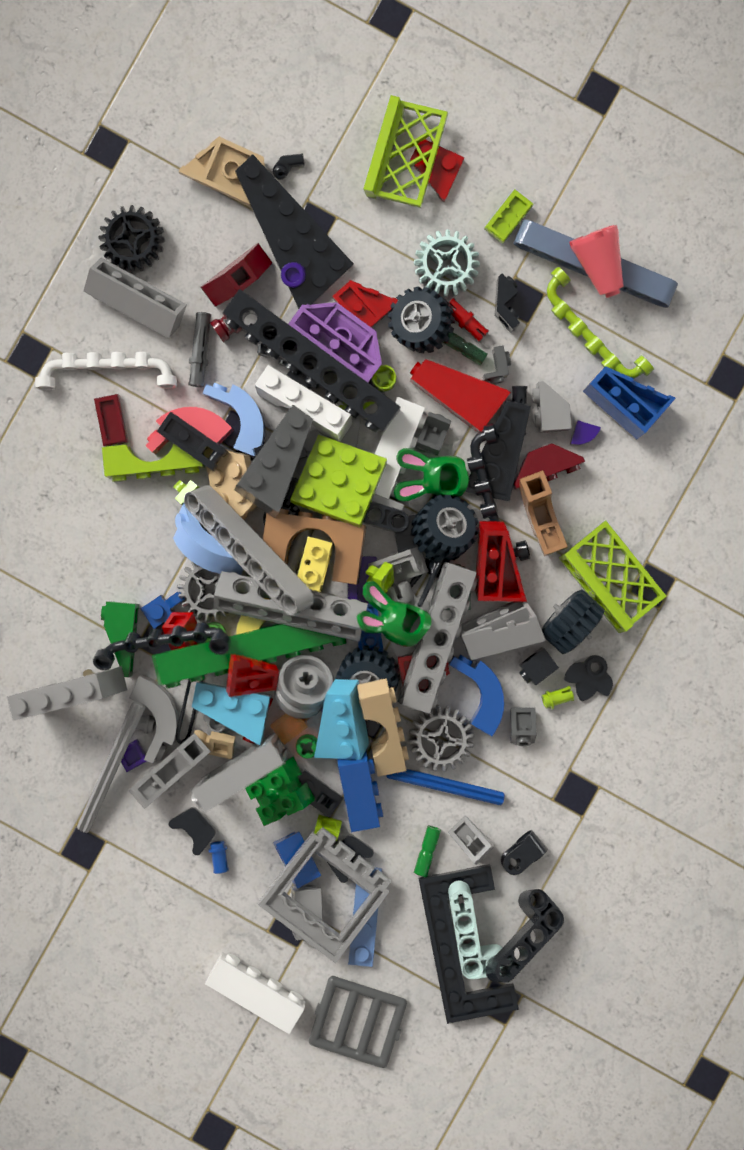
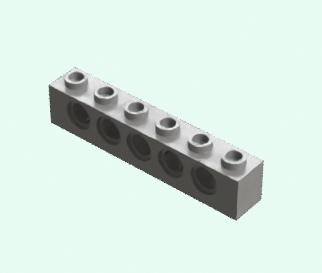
M447 562L443 563L427 611L431 617V627L416 644L397 701L401 705L429 714L431 708L434 709L438 702V695L436 693L439 685L444 683L446 677L444 669L446 663L452 659L454 653L452 645L454 639H457L462 629L460 621L462 615H466L470 602L467 600L470 591L473 592L476 587L477 578L475 576L477 572ZM453 585H458L460 592L457 597L452 598L450 596V588ZM450 608L452 611L451 618L448 621H443L442 612ZM443 632V642L435 644V634ZM435 655L436 664L428 668L426 666L427 658ZM423 679H428V688L424 691H419V682Z
M221 571L214 594V609L356 641H360L362 632L357 623V615L367 610L368 603L311 590L314 596L312 606L294 615H288L253 578L234 572L228 573Z

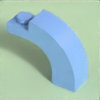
M214 383L213 386L206 384L203 391L206 397L232 407L240 417L241 429L234 449L255 458L252 449L264 445L265 424L259 407L249 394L236 385H232L230 392L227 393L228 388Z
M183 504L175 518L177 530L173 537L179 550L193 563L206 570L219 574L223 571L241 575L244 569L212 535L201 527L199 521Z

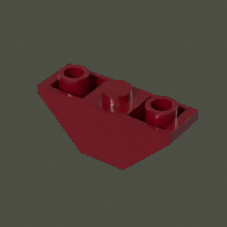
M257 243L200 288L214 307H217L234 297L239 289L243 291L259 279L273 262L260 244Z
M553 443L530 451L523 460L513 488L514 490L520 488V479L540 471H544L548 482L557 479V473L566 470L567 474L581 469L579 464L584 463L585 459L583 456Z

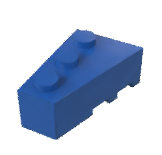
M605 366L583 392L637 440L650 429L676 397L662 394L649 385L644 386L633 381V378Z
M367 749L361 760L337 759L351 833L380 827L379 818L384 816L381 803H376L375 796H379L377 781H372L371 774H375L373 759H368Z

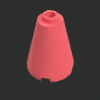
M617 225L602 228L584 237L581 236L570 241L571 249L599 295L605 294L606 298L619 294V289L623 287Z

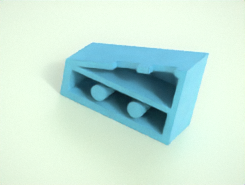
M335 679L326 693L314 758L361 760L369 745V739L357 685L359 680Z
M200 681L196 682L192 708L256 744H262L271 695L254 693L229 697L226 686Z

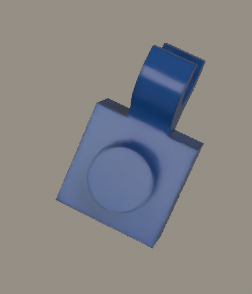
M180 591L170 596L167 600H165L163 595H160L141 608V611L154 629L166 622L173 612L172 608L185 600V598L178 597L179 594H182Z

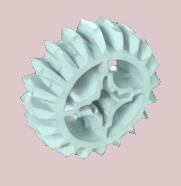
M446 230L444 237H442L440 231H436V239L428 235L427 241L429 244L423 241L420 243V247L424 251L416 250L415 253L417 257L421 258L414 260V265L420 267L415 270V275H423L419 279V283L423 284L428 281L429 283L426 287L431 289L434 286L435 292L438 294L440 289L444 290V297H448L449 290H452L454 296L458 295L457 287L465 292L467 290L465 283L468 285L474 283L470 276L477 277L478 271L474 268L480 266L479 261L473 260L479 256V253L477 251L470 252L475 247V244L470 243L466 245L467 236H464L462 240L458 239V231L455 232L454 237L450 236V230ZM440 246L453 247L448 252H442L439 249L437 251L435 250L437 247ZM460 252H462L466 259L467 269L465 272L460 269L461 266L456 261ZM429 255L433 257V261L438 266L434 275L430 273L427 267ZM452 257V261H451V265H450L451 267H450V268H449V266H448L447 268L444 267V268L441 270L442 264H443V259H445V262H446V259H449V260H450V258ZM447 274L459 277L454 281L448 282L439 280Z

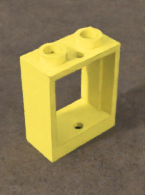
M312 537L307 538L298 577L309 589L320 592L323 588L334 544Z

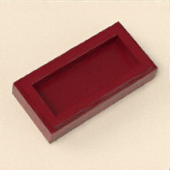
M114 394L94 398L103 446L108 447L128 443L119 395Z

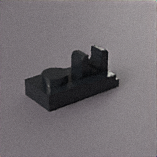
M304 769L299 776L301 785L307 782L315 800L311 805L330 818L344 797Z

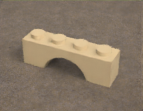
M387 678L358 684V693L364 719L376 721L385 727L382 735L371 742L377 776L407 771L405 761L409 760L407 747L401 746V742L405 741L402 726L397 727L396 724L401 722L398 707L393 708L392 703L397 702L394 687L388 688Z

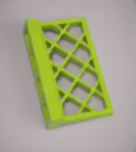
M390 95L363 188L367 197L374 199L379 197L421 208L447 121V111L402 101L400 97ZM405 109L415 111L418 116L417 119L407 125L403 120ZM432 115L441 117L439 125L429 130L424 120ZM421 122L426 133L414 139L409 129ZM406 131L411 142L399 148L396 138ZM430 137L433 147L422 154L417 144ZM415 146L420 156L407 163L402 152ZM400 155L405 165L392 172L389 166L390 159ZM423 160L426 165V171L420 176L415 177L410 167ZM408 169L413 180L400 186L395 176ZM393 178L398 188L390 193L381 191L383 183ZM416 184L420 190L417 200L407 198L404 190Z
M606 520L559 557L560 561L584 591L605 609L604 616L618 633L628 631L636 621L666 597L665 593ZM603 528L610 536L609 545L597 543L598 533ZM583 545L592 546L591 560L583 559L577 550ZM597 547L609 549L608 562L595 560ZM613 549L621 550L624 553V564L612 562ZM595 564L607 565L606 579L598 578L595 575ZM612 566L624 568L623 581L611 580ZM628 568L636 569L640 573L639 583L627 581ZM610 583L622 584L621 598L611 595ZM627 585L639 586L638 600L626 599ZM643 588H652L657 597L652 601H643ZM626 602L637 603V614L632 618L625 612Z

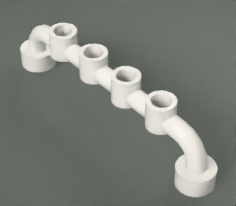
M96 352L87 353V359H77V354L63 353L62 359L52 360L45 364L41 371V376L35 378L36 389L54 390L55 378L50 376L52 371L56 369L73 371L77 369L101 370L103 368L114 370L158 368L161 370L162 375L157 376V387L163 389L177 387V377L172 375L169 365L162 359L150 358V353L136 352L135 358H126V354L123 352L111 353V359H101L102 354Z

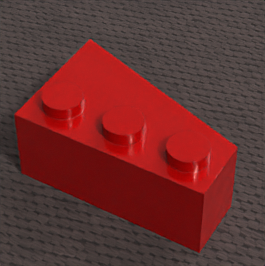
M479 521L477 573L475 576L477 584L474 589L478 601L527 602L509 531L505 523Z

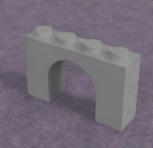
M122 666L7 696L12 719L15 721L103 699L128 689Z

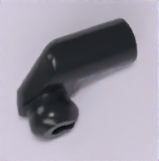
M303 153L281 156L273 167V176L278 180H282L288 175L292 167L304 166Z

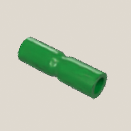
M427 825L421 845L422 849L419 852L414 869L415 874L423 877L428 876L433 860V852L436 850L441 829Z

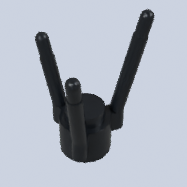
M434 557L430 560H425L428 569L427 574L431 576L420 597L418 607H422L435 578H439L444 563L443 560L436 562ZM423 574L415 576L411 580V588L414 586V584H416V582L420 579V577Z

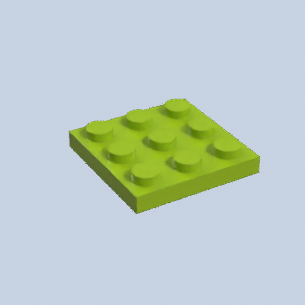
M318 434L290 499L291 503L360 528L386 467L387 458Z

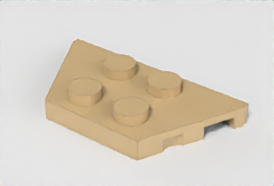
M219 136L210 143V146L195 155L193 160L185 166L183 165L179 169V174L251 207L235 174V170L252 154L263 165L264 157Z
M207 447L204 456L209 458L214 450ZM227 450L228 453L225 457L220 458L215 471L206 466L209 483L232 509L245 520L248 513L257 506L234 491V488L251 465L250 455Z

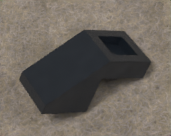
M501 273L496 281L494 315L511 333L520 324L518 321L519 315L513 308H507L505 305L516 297L518 285L510 276L505 277Z

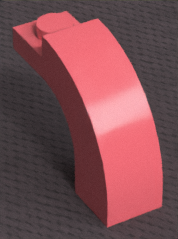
M182 407L171 410L172 413L218 445L234 431L220 416L209 410L199 407ZM170 411L156 420L160 426ZM157 429L147 438L149 442L145 445L154 454H157L169 442L168 439L156 432Z

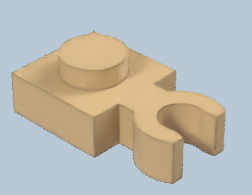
M200 730L194 731L211 751L209 755L232 759L236 736L214 731L211 732V735H207Z

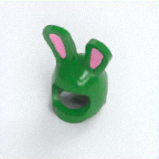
M403 448L396 455L397 463L401 467L423 471V479L404 481L395 486L394 495L398 501H410L424 494L441 495L442 497L451 495V498L462 496L468 487L469 480L465 461L459 456L429 458L411 448Z
M368 581L364 584L363 595L365 599L381 612V617L367 611H362L357 615L359 627L364 632L382 633L389 641L402 647H413L431 627L430 614L411 604L391 600L374 581ZM420 617L421 623L419 627L410 633L414 622Z

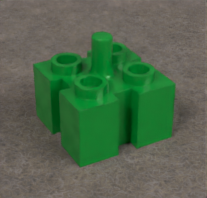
M294 756L286 759L284 764L245 787L250 799L256 798L259 803L256 811L263 826L280 820L286 814L289 816L301 811L315 800L307 782L302 785L298 776L302 772Z

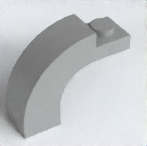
M141 675L138 677L129 699L144 704L152 712L156 720V733L144 760L153 764L157 758L160 760L163 758L167 749L164 743L173 745L176 742V731L180 717L175 700L163 685H158V682L154 679Z
M194 733L128 791L145 809L211 751Z

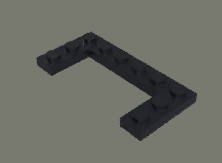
M490 864L418 878L447 1024L519 1010L513 983L470 992L465 991L447 900L449 899L448 889L450 885L455 881H464L469 885L471 894L495 890Z

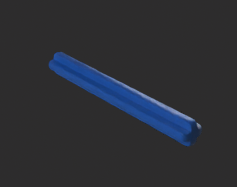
M410 769L386 775L388 779L500 806L505 798V794L501 791Z

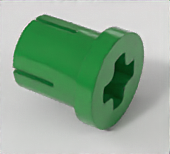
M312 734L300 736L296 742L297 753L303 758H313L318 738ZM312 741L311 749L313 751L303 752L304 746L302 743L307 744Z

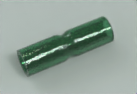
M454 332L453 334H448L450 338L448 342H442L453 350L461 352L463 356L479 366L482 365L488 355L487 352L470 342H466L464 338Z

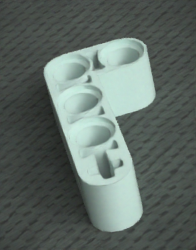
M455 881L450 885L448 894L461 970L468 979L486 978L485 970L487 964L502 947L498 944L480 946L469 885L464 881ZM459 894H462L464 903L459 904ZM463 916L469 917V919L466 921L459 920V918ZM466 939L473 940L471 943L468 944L463 943V941ZM471 961L477 962L473 966L466 965L468 962Z

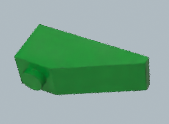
M106 601V606H102L101 620H104V628L111 644L126 640L130 632L137 633L139 604ZM126 650L115 652L119 667L122 666L124 677L129 678L133 676L135 653H129Z

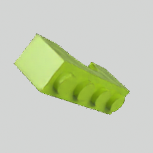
M173 444L170 452L165 457L152 462L140 460L128 445L102 447L104 475L107 478H112V482L127 481V476L135 475L136 479L151 478L153 473H160L161 477L174 476L175 471L185 470V474H194L200 472L199 468H205L204 464L175 444Z

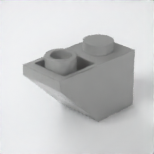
M544 381L538 382L536 388L532 389L533 403H537L538 413H534L535 427H539V433L563 432L572 429L570 404Z

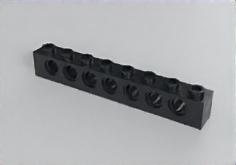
M241 289L238 290L222 312L226 318L224 322L235 331L240 328L246 333L244 337L254 345H257L258 342L266 347L264 352L275 360L278 357L286 362L284 366L295 375L300 372L306 377L304 381L314 389H317L318 386L326 391L324 395L335 404L338 401L346 406L344 409L355 419L360 416L366 421L364 425L374 433H377L378 430L384 433L400 411L401 407ZM249 314L257 316V321L253 325H246L244 323L245 317ZM275 329L277 336L273 340L265 339L264 333L266 330ZM289 343L297 346V351L292 355L284 353V347ZM308 358H314L317 360V366L311 370L306 369L304 361ZM332 372L337 375L338 378L334 384L324 382L323 378L327 373ZM348 387H353L357 390L358 394L353 399H347L343 395L344 390ZM370 401L376 403L377 411L373 414L366 413L363 409L365 403Z

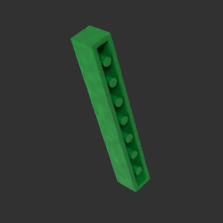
M277 624L229 636L231 644L228 652L224 655L213 653L209 649L210 641L151 656L158 685H165L166 689L180 686L181 680L190 678V683L204 680L205 674L213 672L215 676L228 674L231 654L272 663L277 661L276 656L285 654L286 658L301 655L300 650L309 648V652L323 650L324 644L332 643L333 646L343 645L347 643V638Z

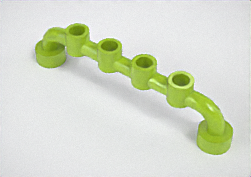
M557 267L550 273L553 278L547 286V297L554 306L551 309L552 313L559 320H562L564 317L571 324L567 327L568 330L576 338L580 335L584 337L587 341L584 345L585 348L593 356L599 353L604 359L601 362L603 367L606 366L631 378H637L642 374L648 376L654 370L651 363L642 355L634 361L635 368L627 369L624 367L621 361L608 350L604 343L592 333L588 326L557 295V287L560 285L564 288L571 281L569 276L560 267Z

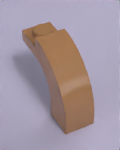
M544 471L520 479L519 487L523 504L534 536L538 540L544 557L566 549L568 546L551 501L552 491Z

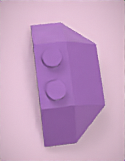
M337 302L302 305L288 323L366 382L371 380L382 365L376 331Z

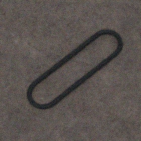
M190 678L188 679L176 731V740L179 744L184 743L190 737L196 709L193 708L187 735L181 741L180 730L191 686Z

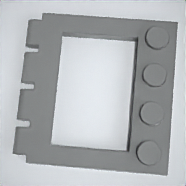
M322 827L317 834L313 831L257 904L336 964L390 892L387 887L391 883V879L379 870H376L370 876L374 866L360 855L352 862L351 859L354 857L355 851L340 840L332 847L336 837ZM314 852L369 893V896L340 934L284 892Z

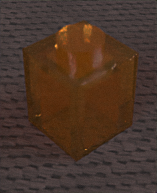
M284 713L274 720L270 727L285 745L308 728L309 724L307 721L309 718H295Z

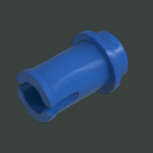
M224 841L212 842L208 849L212 855L214 874L229 871L226 857L228 847Z

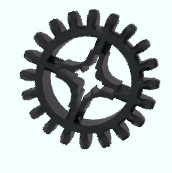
M130 205L129 212L126 211L124 206L120 207V214L113 210L111 214L114 218L111 220L105 217L104 219L108 226H100V230L106 234L98 236V239L104 242L99 247L102 251H106L104 254L105 259H111L110 263L116 266L119 264V268L123 270L128 265L131 273L134 272L135 266L140 271H143L144 263L152 267L150 259L153 258L158 261L159 256L155 252H163L164 250L159 245L165 242V238L160 236L164 229L158 226L160 223L159 219H152L153 213L151 211L145 213L143 207H139L136 212L134 205ZM131 221L141 222L148 226L149 229H134ZM123 225L122 233L114 239L117 229ZM129 230L136 237L134 238L135 242H133L134 247L127 240L130 236ZM151 238L147 249L141 253V245ZM119 247L121 249L128 248L132 252L133 257L122 256L115 249Z

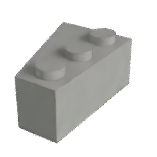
M514 601L461 624L460 636L471 660L546 641L537 616L527 602Z

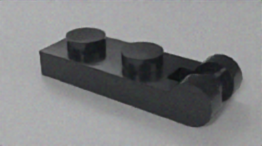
M171 411L156 431L212 471H215L218 467L217 463L220 458L225 457L228 453L226 449ZM207 447L214 450L209 458L203 455Z

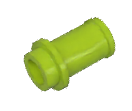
M566 686L552 692L545 691V694L541 695L544 707L552 710L554 706L574 701L573 692L570 691L571 687Z

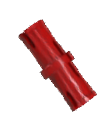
M452 298L449 304L456 310L453 309L454 313L451 315L459 323L458 326L461 329L464 327L480 342L483 336L478 331L485 336L489 330L473 317L474 313L468 312L455 298Z

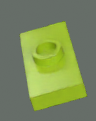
M514 189L484 227V230L503 244L534 204Z

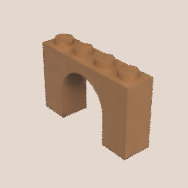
M280 509L275 518L268 513L266 514L263 541L286 565H288L289 551L293 540L304 531L312 529L321 530L330 536L335 546L336 554L332 581L359 585L367 526L361 525L359 528L346 522H339L337 519L323 515L322 519L312 518L313 513L298 511V516L288 515L289 510Z

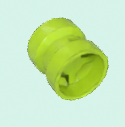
M381 365L372 377L373 386L380 392L390 391L396 383V373L388 365Z

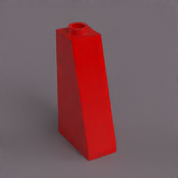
M425 359L422 364L417 362L410 371L412 375L410 382L477 433L484 429V426L487 425L511 393L507 389Z

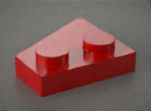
M231 654L226 688L229 697L277 690L279 670L274 664Z

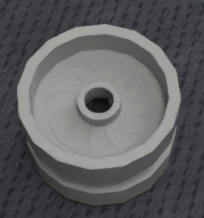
M299 655L290 658L283 665L278 676L277 690H274L275 700L279 708L295 718H309L317 715L323 709L326 693L333 684L332 674L324 662L313 656Z

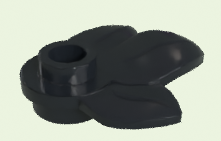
M591 655L584 662L572 664L564 676V681L576 683V693L580 701L588 700L597 691L602 695L609 696L613 687L612 678L607 673V662L599 655ZM596 662L599 665V669L593 672L591 664Z

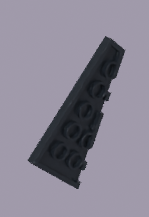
M252 154L235 170V174L252 207L280 271L286 264L291 262H297L305 268L306 279L304 283L298 287H288L299 310L302 305H312L354 263Z

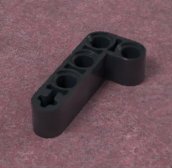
M527 890L520 894L518 899L519 906L529 920L487 964L485 971L490 981L495 983L512 981L563 926L564 915L543 890ZM532 895L535 897L536 900L535 906H533L531 903ZM548 914L551 917L550 925L548 924L546 919ZM532 931H534L536 936L534 942L531 940L530 936ZM516 948H518L520 953L518 960L514 955Z

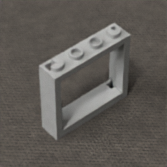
M278 731L264 738L261 745H253L205 775L191 790L193 793L191 796L193 803H196L199 809L202 808L204 812H207L284 764L290 750Z

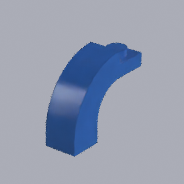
M461 654L458 658L452 656L448 664L473 679L480 690V703L470 723L488 735L493 736L504 712V695L498 678L480 660L477 661L473 668L471 666L472 661Z

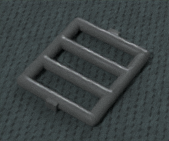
M330 976L321 1003L317 1004L315 1015L317 1016L311 1031L309 1044L370 1065L386 1068L395 1040L398 1041L401 1034V1029L399 1028L407 1006V1000L343 978ZM338 987L350 992L334 1042L320 1038L335 988ZM363 995L373 1000L358 1047L354 1049L343 1045L358 996ZM384 1002L394 1005L396 1008L379 1057L366 1053L381 1004Z

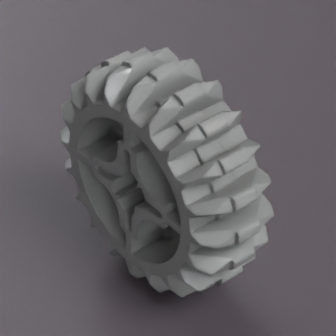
M191 562L194 567L193 570L189 567L184 568L185 572L189 574L188 577L185 575L179 576V579L186 581L185 585H177L178 589L185 590V593L179 594L178 597H186L187 599L181 606L184 608L191 605L188 612L194 613L198 611L196 615L198 620L205 614L206 622L211 621V614H214L216 621H220V612H222L224 617H228L229 612L201 607L209 598H214L213 593L205 595V590L207 589H205L204 583L211 585L217 580L219 581L221 574L218 573L213 579L207 580L198 574L205 569ZM193 580L200 586V594L196 601L191 592Z
M437 705V713L433 714L431 710L428 717L419 713L418 716L422 722L419 723L416 720L412 722L418 729L409 730V734L416 736V738L409 739V744H417L416 747L411 749L412 754L420 752L416 760L420 762L425 758L426 760L423 764L425 768L432 762L433 771H437L438 764H442V770L446 772V764L450 763L454 770L456 769L455 760H458L460 764L465 763L461 757L462 754L470 757L471 753L465 748H473L474 744L467 741V739H472L475 736L474 733H466L467 730L472 728V725L470 723L463 725L467 720L465 715L457 719L459 710L456 709L451 715L450 706H446L445 713H441V707ZM442 719L437 730L423 731L430 722ZM449 720L460 728L461 739L448 733ZM444 727L445 737H448L449 740L443 741L439 749L438 740H435L434 737L440 736ZM421 738L435 744L434 756L424 750ZM459 746L455 753L441 758L446 747Z

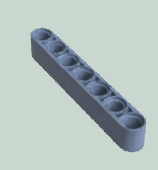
M530 220L522 221L514 240L516 247L588 277L571 249L569 242L574 240V238ZM621 258L623 287L619 290L657 306L668 308L678 283L671 278Z

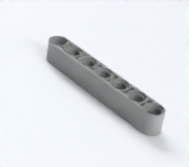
M206 485L184 495V503L188 511L286 614L294 615L312 606L314 596L311 590L211 486Z

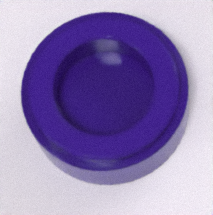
M297 262L286 264L281 270L283 283L288 287H298L303 284L306 279L305 268Z

